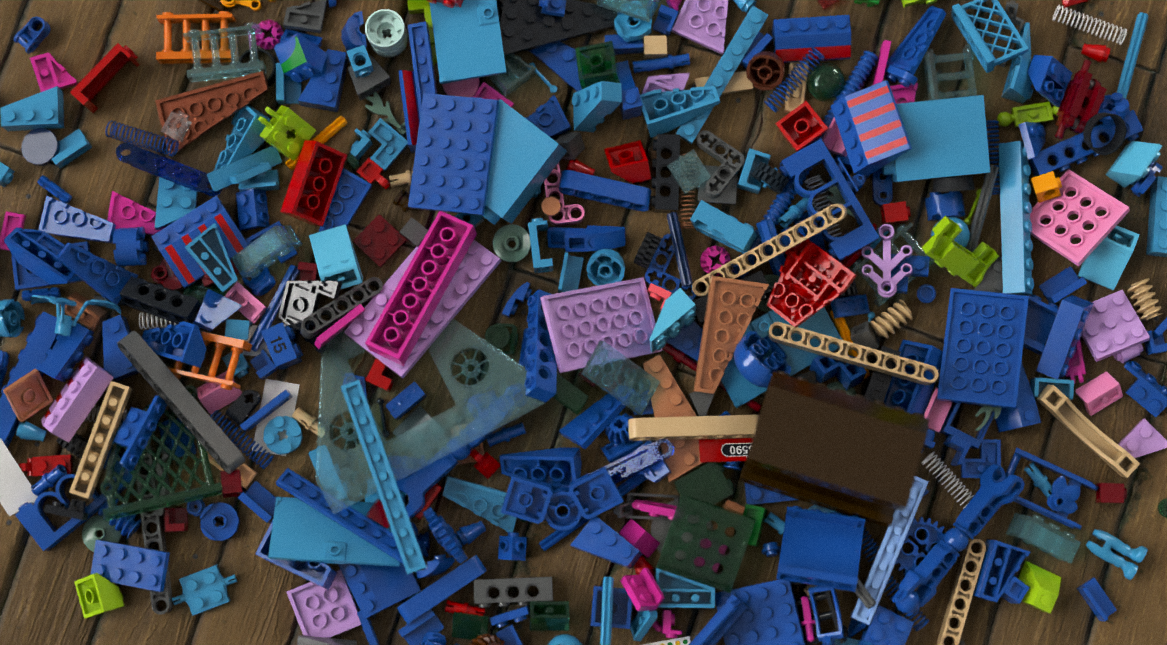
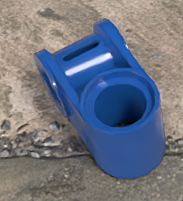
M33 17L14 36L13 40L21 44L25 51L30 54L49 35L50 25L40 17ZM42 23L41 30L36 31L37 25Z

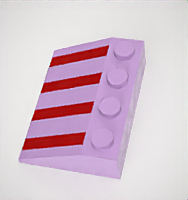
M85 356L42 417V425L52 434L69 442L114 377L89 357Z

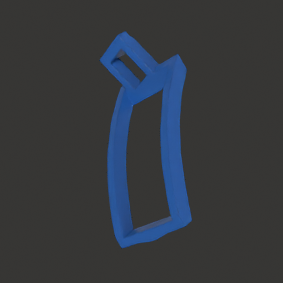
M822 586L810 587L808 591L815 617L817 638L819 641H822V645H835V639L844 638L836 590ZM831 590L839 631L821 634L814 593Z

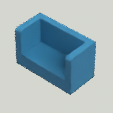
M749 148L737 188L759 194L762 183L755 179L752 173L760 162L768 165L771 155Z
M1037 377L1030 379V387L1034 398H1037L1047 385H1054L1069 400H1073L1074 380Z

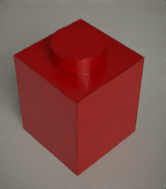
M906 201L883 204L880 207L883 225L906 223L911 215L909 206H906Z

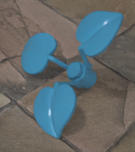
M31 296V305L46 302L56 305L57 320L54 334L70 336L72 326L76 327L78 319L88 305L116 310L121 315V309L115 303L91 299L85 301L72 321L71 316L64 315L65 305L77 306L76 302L54 296Z

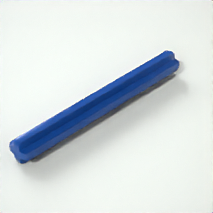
M289 266L249 342L252 344V351H258L264 340L261 331L271 327L280 310L286 282L288 280H296L300 272L297 266Z

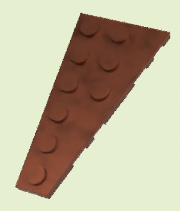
M265 71L155 100L164 137L172 138L173 141L177 140L179 144L177 152L269 91ZM170 140V142H169V145H168V148H167L168 151L170 150V146H171V144H172V140ZM176 141L173 143L171 154L175 149Z

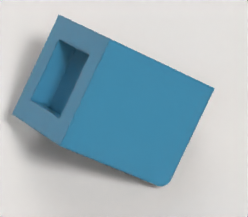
M226 319L225 336L248 340L249 326H252V322Z

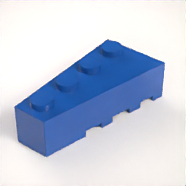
M1074 295L1062 300L1036 371L1057 380L1067 375L1070 367L1068 363L1076 352V344L1082 336L1083 328L1094 303Z

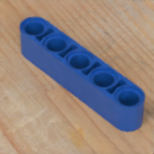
M563 170L561 172L559 192L637 211L649 210L651 190L649 188L572 170Z
M476 554L401 604L397 609L405 622L409 624L478 578L487 569Z

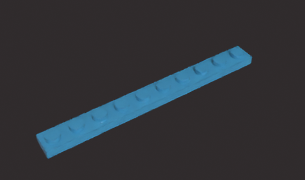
M356 380L341 386L406 572L410 574L424 569L427 566L361 381Z

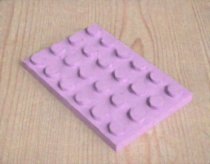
M644 277L540 297L559 373L663 351L662 349L659 351L656 349L652 353L650 350V337L656 323Z

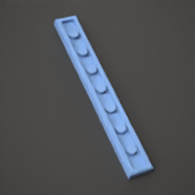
M915 476L906 509L904 511L895 509L893 513L892 524L886 530L864 584L866 590L875 600L876 605L867 609L860 598H858L850 618L868 626L870 625L929 481Z

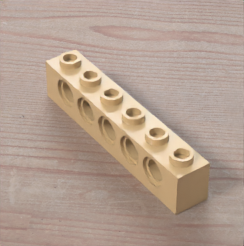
M113 381L110 382L69 493L92 499L132 388Z

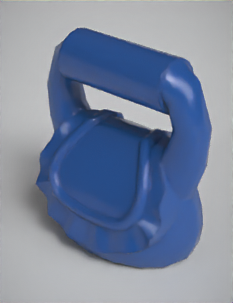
M255 262L242 272L243 283L251 289L255 296H262L275 286L276 281L274 277L270 274L268 267L261 262ZM262 267L263 271L251 279V281L247 280L249 276Z

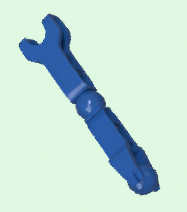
M521 384L509 386L503 396L493 401L488 408L459 433L461 436H456L448 442L447 449L444 447L411 477L395 478L399 491L406 493L409 497V503L406 506L409 519L413 518L423 509L426 493L459 463L458 461L466 459L470 455L471 449L474 450L498 427L506 422L517 408L526 405L529 396H526L525 386Z
M992 464L987 468L980 478V489L959 514L956 522L953 523L955 528L949 529L944 536V541L939 540V543L930 550L921 563L914 570H909L903 578L898 591L892 599L899 611L912 616L936 594V587L955 564L957 557L960 556L958 552L967 548L969 538L973 540L974 536L980 533L1002 505L1014 501L1022 492L1024 481L1021 477L1009 475L1004 480L1006 475L1001 466Z

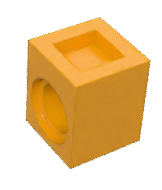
M1053 171L1031 178L1038 203L1061 196L1059 188H1062L1059 177L1055 178Z

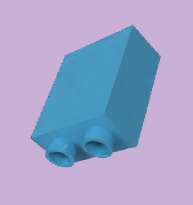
M984 95L896 104L912 149L882 167L883 175H892V182L990 173Z
M499 99L483 216L494 225L500 218L512 224L567 152L560 144L501 99Z

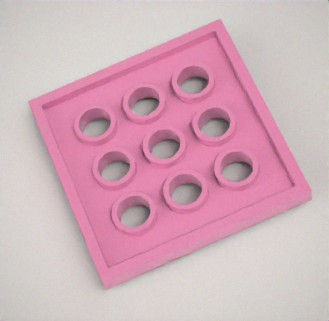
M1068 169L1060 177L1062 188H1059L1061 196L1040 203L1037 202L1030 213L1032 232H1030V235L1077 266H1080L1127 215L1130 209L1122 202ZM1069 191L1076 192L1073 197L1066 196ZM1085 200L1091 201V204L1087 207L1081 205ZM1061 204L1064 206L1062 210H1054L1056 205ZM1099 210L1107 212L1104 216L1096 215ZM1072 214L1079 215L1076 220L1068 219ZM1045 218L1051 219L1049 224L1044 225L1041 223ZM1086 224L1094 225L1091 230L1083 229ZM1059 228L1066 229L1063 234H1057L1056 231ZM1074 238H1080L1081 242L1078 244H1072L1071 240Z

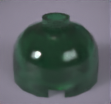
M821 63L813 68L814 71H810L811 74H808L806 82L807 90L816 100L823 102L832 101L837 95H840L845 80L844 74L839 67L831 63Z

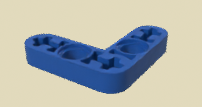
M666 234L661 239L646 271L645 281L648 285L652 283L659 286L660 281L654 280L651 282L648 275L655 272L657 273L656 277L659 279L665 276L666 278L663 280L661 288L673 294L678 290L681 280L665 273L674 255V247L672 245L668 249L671 255L665 251H660V248L664 250L666 247V242L664 241L671 238V234ZM664 255L667 258L666 264L659 265L656 262V257ZM673 280L676 283V288L668 290L665 287L666 281ZM692 285L687 287L682 286L681 289L687 291L688 288L691 289V293L693 294V296H689V298L693 301L696 295L692 290Z

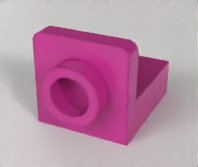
M662 609L661 633L666 634V638H677L678 635H682V630L671 629V626L675 624V614H671L672 610Z

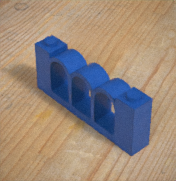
M822 139L817 140L780 162L781 167L779 170L781 174L787 177L789 181L793 179V187L796 193L803 198H809L806 208L810 216L818 213L813 208V198L836 186L846 202L844 206L846 209H850L860 227L841 237L831 236L827 229L821 231L823 239L830 243L828 245L829 250H827L828 254L840 262L880 238ZM823 163L832 181L813 191L803 189L799 184V176ZM840 208L832 211L834 217L842 213ZM818 216L816 220L822 221L820 227H823L825 220L823 217Z
M112 445L104 468L116 483L101 495L96 490L94 491L92 497L94 501L85 507V513H89L88 519L97 513L109 499L113 500L136 481L135 469L130 472L120 465L123 454L115 445ZM67 474L61 477L56 484V492L49 491L40 494L36 498L35 503H24L18 508L19 512L15 514L43 551H50L87 521L72 518L57 530L43 511L44 502L51 496H55L61 503H64L65 508L70 507L71 502L66 497L64 488L68 481L74 479L76 474Z

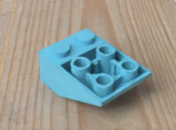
M1138 141L1129 142L1108 170L1106 176L1124 188L1129 184L1133 185L1141 177L1144 178L1150 170L1148 166L1158 159L1161 154L1159 150L1162 145Z
M346 224L309 235L321 280L342 281L341 289L363 282V275Z
M1116 225L1082 263L1078 276L1114 290L1134 251L1140 234Z
M681 288L665 300L650 337V350L652 353L656 349L658 351L662 349L670 337L675 338L681 332L680 329L683 326H689L695 320L696 304Z

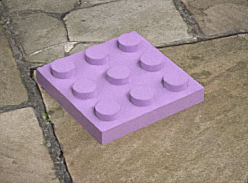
M1123 290L1092 302L1094 305L1083 328L1082 338L1096 362L1149 341V334Z
M341 570L336 571L337 575L329 590L309 582L287 591L304 636L330 638L361 625L357 615L358 609Z

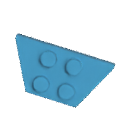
M161 159L155 230L162 229L161 227L175 222L196 209L198 177L164 159Z

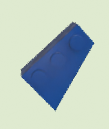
M597 516L588 522L570 545L574 549L628 569H632L643 555Z
M986 539V552L973 596L997 603L1010 584L1009 581L1015 572H1018L1021 563L1025 557H1028L1030 551L996 540Z

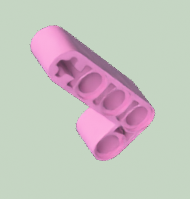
M558 163L549 174V176H556L558 178L557 182L549 183L546 178L544 185L546 198L552 194L560 196L561 208L559 213L563 217L561 220L555 221L552 216H548L549 221L553 226L579 224L584 220V208L579 204L564 205L563 193L559 192L561 174ZM578 210L582 215L579 218H573L571 212Z

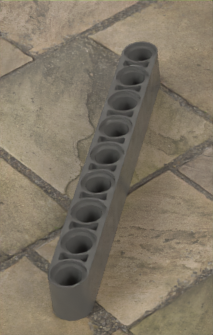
M132 331L117 342L120 351L225 472L231 474L245 462V457L137 332Z
M147 443L148 453L145 456L140 455L138 463L135 465L144 547L152 549V544L158 542L159 550L167 552L163 517L158 515L160 489L158 473L153 465V459L156 457L155 449L152 444ZM145 465L150 466V473L148 475H144L142 472ZM147 484H151L153 488L150 494L145 493ZM150 503H153L155 506L152 514H149L147 511V506ZM153 522L157 525L155 533H151L149 530V526ZM169 564L164 591L150 590L152 610L160 615L169 613L173 608ZM161 600H164L167 604L164 611L160 610L158 606Z

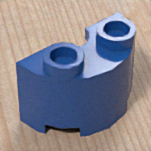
M362 11L355 12L349 17L342 29L341 39L347 51L362 45L367 47L366 36L359 30V27L364 24Z
M948 191L949 193L945 194L931 192L930 197L925 198L928 221L940 220L944 216L965 217L962 193L960 191Z

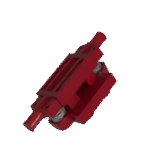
M1084 60L1081 70L1075 73L1073 80L1067 86L1064 98L1057 112L1058 119L1056 125L1058 129L1055 137L1058 139H1063L1065 130L1070 127V131L1075 133L1083 132L1089 119L1098 114L1100 105L1104 101L1107 89L1102 87L1098 80L1091 79L1092 74L1088 71L1092 62L1089 60Z

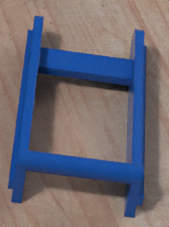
M1016 448L1004 478L1005 480L1009 475H1014L1022 457L1069 479L1068 485H1082L1094 491H1097L1099 488L1092 484L1093 482L1019 448ZM1019 496L1014 500V502L1065 526L1078 530L1082 528L1080 524L1067 519L1068 514L1063 511H1056L1054 513Z

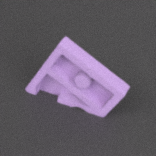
M690 73L648 76L642 94L662 89V92L673 91L675 88L684 90Z
M1144 418L1118 445L1134 458L1167 448V440Z

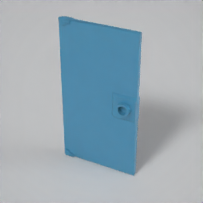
M463 0L461 8L456 6L449 8L440 2L436 4L430 3L440 84L507 73L496 0Z
M824 307L798 326L802 329L842 340ZM770 310L751 321L743 337L750 331H757V335L765 338L768 336L769 328L773 323L791 324L775 311ZM775 328L772 330V333L775 336H781L783 334L782 330L779 328ZM794 333L791 335V339L799 342L801 336ZM811 339L810 345L819 347L820 342L817 339ZM777 343L788 356L785 360L791 366L789 377L811 365L813 359L820 356ZM835 344L829 345L830 351L838 349V346ZM771 349L763 356L764 359L772 354ZM733 353V357L724 371L721 382L734 406L738 408L765 392L767 388L753 385L740 374L736 367Z
M276 497L268 559L332 564L400 566L399 561L298 498ZM342 501L365 516L374 504L371 502Z

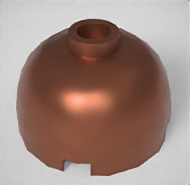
M762 51L755 54L749 61L746 74L748 80L750 79L755 88L772 90L782 82L785 67L782 59L776 53Z

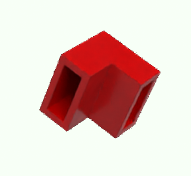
M375 359L365 381L387 392H390L394 384L392 379L384 376L388 367L378 359Z

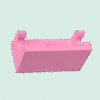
M236 282L225 295V297L242 305L238 311L253 324L267 310V307L239 282Z

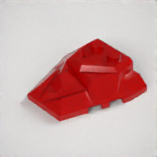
M807 239L786 251L787 257L784 266L781 265L779 269L781 274L778 282L774 283L767 306L797 328L844 293L857 275Z

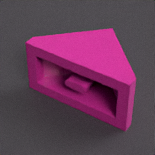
M630 519L619 532L622 537L647 558L660 545L659 541L633 519Z

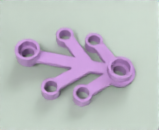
M884 224L879 228V236L883 240V260L873 252L870 246L862 249V256L865 259H870L883 271V279L874 272L873 267L869 264L862 267V274L864 277L872 279L878 285V293L884 298L894 296L897 291L896 285L905 276H910L913 272L912 266L905 263L901 266V270L891 278V271L904 258L911 257L913 252L911 246L904 245L901 247L900 252L891 260V239H893L895 232L890 224ZM888 231L890 235L884 236V232ZM905 249L910 250L908 254L903 253ZM870 250L871 254L865 255L864 252ZM909 267L910 271L904 272L903 269ZM867 268L871 269V272L868 274L864 272ZM889 286L891 289L890 291H884V287Z

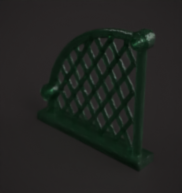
M192 385L185 386L188 392H192L193 394L191 395L196 399L197 389ZM150 404L147 405V406H146L145 408H143L142 410L147 412V410H148ZM165 409L164 414L169 418L167 426L165 427L160 421L157 423L164 431L162 439L160 440L154 435V430L147 446L138 459L135 471L130 472L133 475L130 484L122 478L126 470L123 466L119 474L114 471L116 460L119 463L121 461V458L118 456L121 446L114 442L106 466L105 481L100 485V491L106 497L108 508L102 509L105 521L222 494L221 482L214 484L207 450L185 428L183 422L181 424L175 418L173 411L169 413ZM172 422L180 428L177 437L169 431ZM183 432L190 438L187 447L180 441ZM167 435L174 441L172 450L164 444ZM152 439L159 445L156 454L149 448ZM194 439L197 441L200 459L190 451ZM178 445L185 451L182 461L175 455ZM162 448L169 454L166 464L159 458ZM147 452L154 458L151 467L143 461ZM188 455L195 461L193 470L185 464ZM172 459L180 465L177 474L169 468ZM157 462L164 468L161 477L154 472ZM199 463H202L206 482H203L196 475ZM141 466L148 471L145 481L138 475ZM183 469L190 474L187 484L180 478ZM167 473L175 478L172 487L164 481ZM113 476L117 479L116 483L113 482ZM152 476L159 482L156 491L149 486ZM136 479L143 485L140 495L133 489ZM193 479L202 486L190 489ZM178 482L186 489L185 491L175 493ZM120 483L128 489L124 498L117 492ZM162 486H164L170 492V494L159 496ZM106 487H112L109 491L105 490ZM146 490H148L154 496V498L143 500ZM131 493L139 500L127 504ZM114 496L118 498L123 503V505L116 506Z

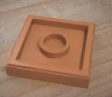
M37 369L32 370L3 389L20 422L25 421L54 401Z

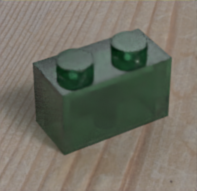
M530 601V631H569V601Z

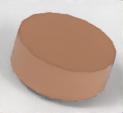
M551 196L545 198L541 205L543 213L547 216L557 215L561 208L559 200Z

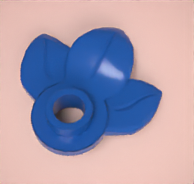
M1064 476L1058 477L1053 482L1052 494L1047 499L1049 508L1057 512L1063 511L1066 514L1075 512L1078 509L1075 501L1080 496V486L1067 485Z

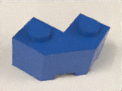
M821 355L813 359L809 368L819 383H823L836 376L846 391L860 384L867 373L863 367Z

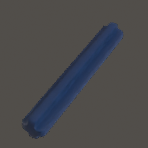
M677 212L668 213L667 220L681 284L683 287L691 286L693 282Z

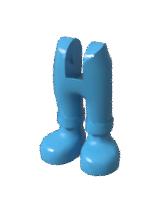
M1094 529L1092 535L1105 542V544L1101 547L1096 543L1088 541L1086 547L1104 561L1113 564L1117 568L1120 567L1123 570L1124 577L1131 580L1138 570V565L1124 560L1123 557L1118 556L1111 549L1127 556L1137 564L1144 559L1148 549L1144 546H1139L1136 549L1131 548L1130 545L1123 543L1117 537L1105 531Z

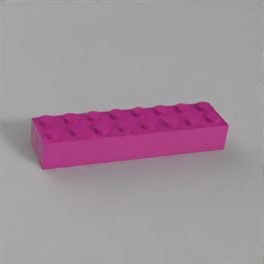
M443 211L438 212L365 342L370 351L401 366L405 365L477 235L472 224Z

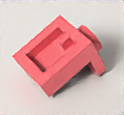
M652 283L647 290L650 294L649 297L660 301V299L664 300L660 311L665 300L672 294Z

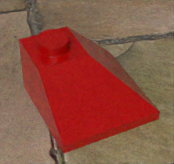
M641 140L604 149L612 173L631 183L644 182L651 179L648 159Z

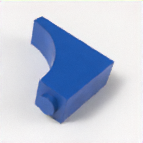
M628 60L617 63L618 69L610 70L613 82L621 83L622 102L619 107L622 119L626 120L641 116L643 105L638 87L636 88Z

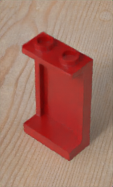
M117 43L70 93L89 111L94 113L98 108L91 102L93 97L128 61H131L138 67L140 65L136 61L138 57L128 46L122 47Z

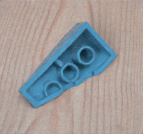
M715 86L692 87L690 90L675 88L673 91L662 92V89L640 95L643 105L642 113L651 138L657 136V134L667 133L721 103Z

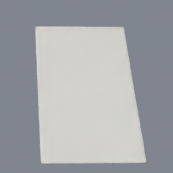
M271 379L265 380L260 409L285 389L292 394V398L257 424L254 437L256 443L253 445L252 450L259 444L255 451L263 447L260 452L266 449L265 453L270 452V454L280 455L272 452L263 440L264 429L268 422L276 416L293 418L292 415L295 412L299 384ZM284 430L283 432H279L278 434L280 436L279 439L281 441L283 438H288V435H286V430Z
M0 438V503L7 514L11 516L19 511L18 508L24 503H34L38 496L31 491V484Z

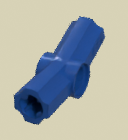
M773 218L756 223L762 243L778 235ZM766 245L765 253L767 255H772L774 251L773 247L771 245ZM785 252L769 260L773 274L779 277L781 274L779 269L781 265L784 266L786 260Z

